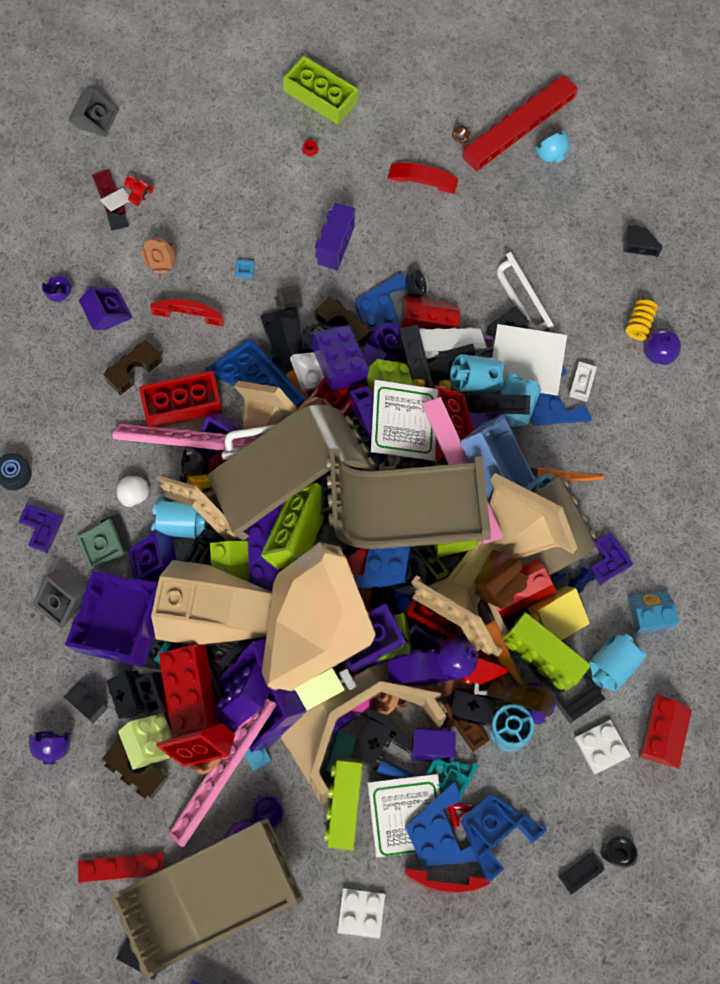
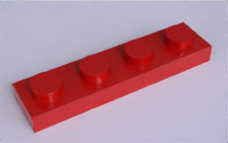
M154 853L78 861V883L151 876L164 870V854Z

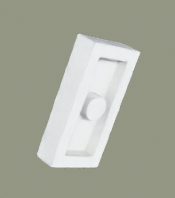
M582 362L578 363L569 397L587 402L597 369L596 366Z

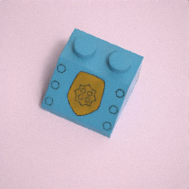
M666 590L628 595L636 633L672 629L679 624L675 603Z

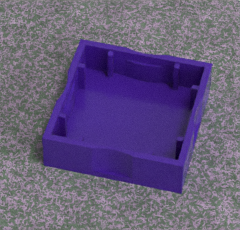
M93 571L83 595L81 608L73 621L65 646L80 654L144 668L155 637L151 615L158 583L139 579H124L117 575Z
M266 639L252 642L239 656L237 662L229 667L219 678L223 689L229 681L232 682L238 673L242 674L247 666L250 667L257 662L258 666L260 665L262 669ZM271 688L268 697L277 705L250 745L249 749L251 752L272 746L307 712L295 689L288 691Z

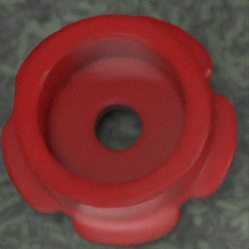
M314 140L305 141L302 148L303 154H307L309 157L319 152L317 143Z

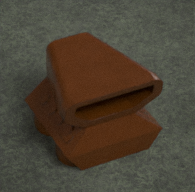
M493 549L474 580L478 589L475 593L483 601L503 609L513 604L516 593L523 592L527 588L529 577L519 573L522 569V564L518 559Z

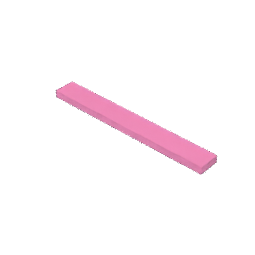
M441 397L422 403L424 412L447 464L470 463ZM489 503L491 540H481L483 545L500 539L503 536Z
M119 424L113 432V439L225 451V437L227 434ZM257 437L235 438L232 440L233 448L248 446Z
M267 697L261 710L237 728L234 733L235 738L229 757L222 758L216 768L208 772L168 833L179 846L184 847L273 712L277 703Z

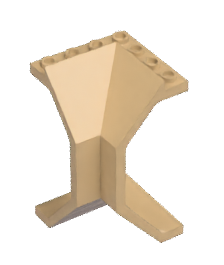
M238 381L234 385L244 398L242 430L278 424L292 413L298 411L297 407L279 387ZM255 435V436H252V437H257V438H259V437L262 436V435ZM162 472L157 476L156 479L161 483L160 487L167 492L164 497L191 505L226 541L235 540L236 538L240 539L232 533L212 485L211 488H205V490L200 491L196 486L169 479Z
M494 473L490 479L494 492L489 506L502 532V538L484 545L481 540L477 541V548L469 550L446 579L426 586L420 577L416 575L412 580V584L416 589L413 599L460 626L468 640L476 648L477 653L481 649L488 655L492 653L498 657L503 650L495 645L479 617L478 602L481 598L475 593L478 589L474 583L489 553L495 549L513 558L520 559L553 547H560L574 554L578 547L561 506Z
M386 661L370 667L355 676L357 687L349 691L345 684L344 691L308 709L280 738L323 806L329 802V790L322 780L319 770L338 718L378 693L384 692L418 704L434 731H439L446 717V709L439 701L441 693L426 691L423 685L402 686L390 683Z

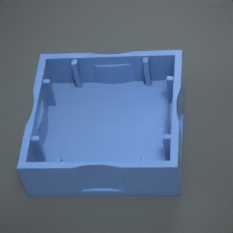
M504 414L484 422L460 441L470 463H475L474 457L483 456L486 492L489 502L494 492V487L490 480L494 473L529 491L536 485V480Z

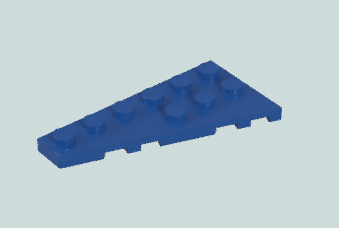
M251 338L205 368L206 372L213 371L215 378L232 386L238 381L279 387L297 409L306 401L305 397Z

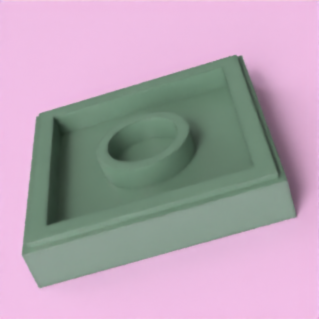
M111 519L76 537L90 571L97 570L126 554Z

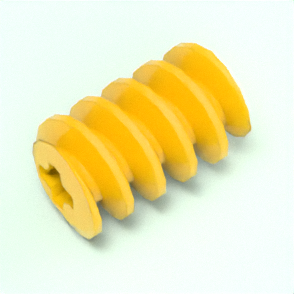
M638 300L628 321L626 334L640 341L646 340V335L649 334L658 305L650 300Z

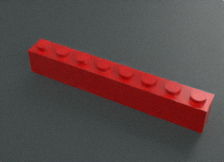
M565 75L555 79L550 86L543 88L538 95L531 97L522 107H517L511 115L505 116L499 124L493 125L487 133L481 134L472 144L466 145L463 150L462 159L477 172L576 98L578 87Z

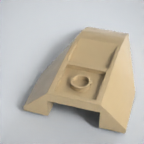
M172 560L159 577L151 615L155 637L157 640L188 645L266 638L272 592L210 565Z

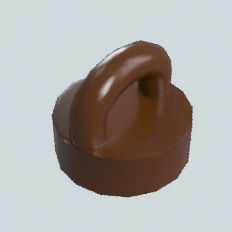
M457 124L452 132V138L456 142L465 143L471 131ZM456 134H459V135L463 136L464 138H463V139H459V138L456 136Z

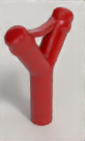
M457 802L446 807L453 828H458L462 816L467 811L472 810L473 806L471 803ZM456 810L464 811L458 818Z

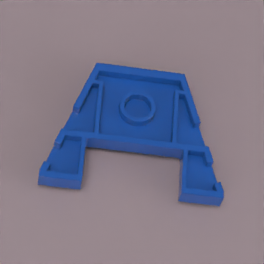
M402 273L395 275L355 300L361 322H365L371 331L375 327L386 323H392L393 326H398L401 329V323L389 293L406 289Z
M564 365L562 366L561 376L567 374ZM545 393L539 394L530 418L533 426L590 422L592 420L585 405L566 411L559 395Z
M411 546L368 549L364 576L352 574L358 591L366 590V588L405 583Z
M454 782L449 784L441 794L405 826L422 867L478 861L471 844L459 849L443 812L444 808L462 801Z
M493 794L486 797L460 821L489 883L505 869L490 852L516 827L521 830L532 844L547 831L546 827L537 825L531 821L530 817L521 815L513 810L512 806Z

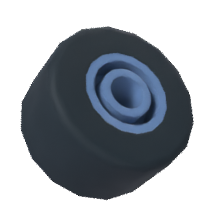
M9 453L0 457V485L7 490L14 491L25 487L29 483L32 474L25 458L16 453Z

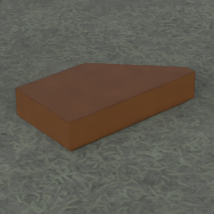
M447 703L443 705L446 709L443 725L445 728L452 730L455 728V722Z
M454 719L456 730L472 752L490 741L478 723Z

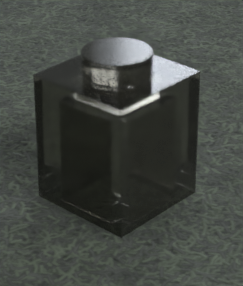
M298 285L277 289V296L274 297L277 308L280 307L281 310L296 307V309L303 308Z

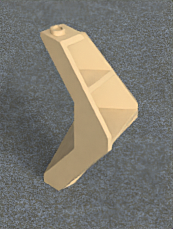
M319 542L277 574L273 584L262 674L266 684L272 689L292 691L370 646L374 639V629L340 547Z

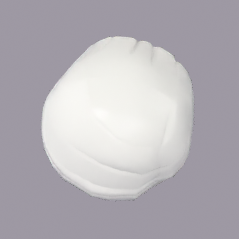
M127 476L121 479L117 485V498L126 507L142 503L147 499L150 492L147 481L139 476Z

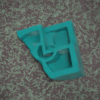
M434 760L425 776L438 774L439 784L436 785L439 786L440 792H443L451 782H458L461 788L459 794L462 797L479 765L476 763L471 765Z

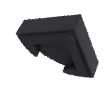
M107 213L111 231L129 227L126 220L119 214Z

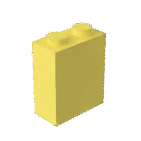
M564 586L557 593L528 607L530 616L560 641L590 624L576 588Z

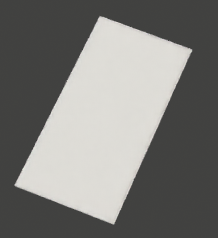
M121 188L100 201L110 211H113L129 202V194Z

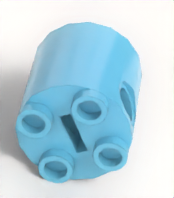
M460 354L453 361L450 370L452 387L457 392L495 394L497 391H501L504 386L502 380L504 363L496 358Z
M513 373L506 376L500 394L531 395L530 415L504 414L509 426L516 428L528 425L541 391V385L529 379L524 382L520 376Z
M161 496L158 497L157 503H154L153 515H156V520L152 524V533L156 531L168 536L196 539L206 527L207 521L191 505Z
M626 633L623 636L613 634L588 662L591 665L589 667V671L592 673L591 678L599 687L618 691L644 662L647 655L642 649L633 644L634 640Z
M518 705L504 706L497 711L493 718L490 730L492 741L503 751L514 752L521 750L527 745L534 732V722L531 714L525 708Z

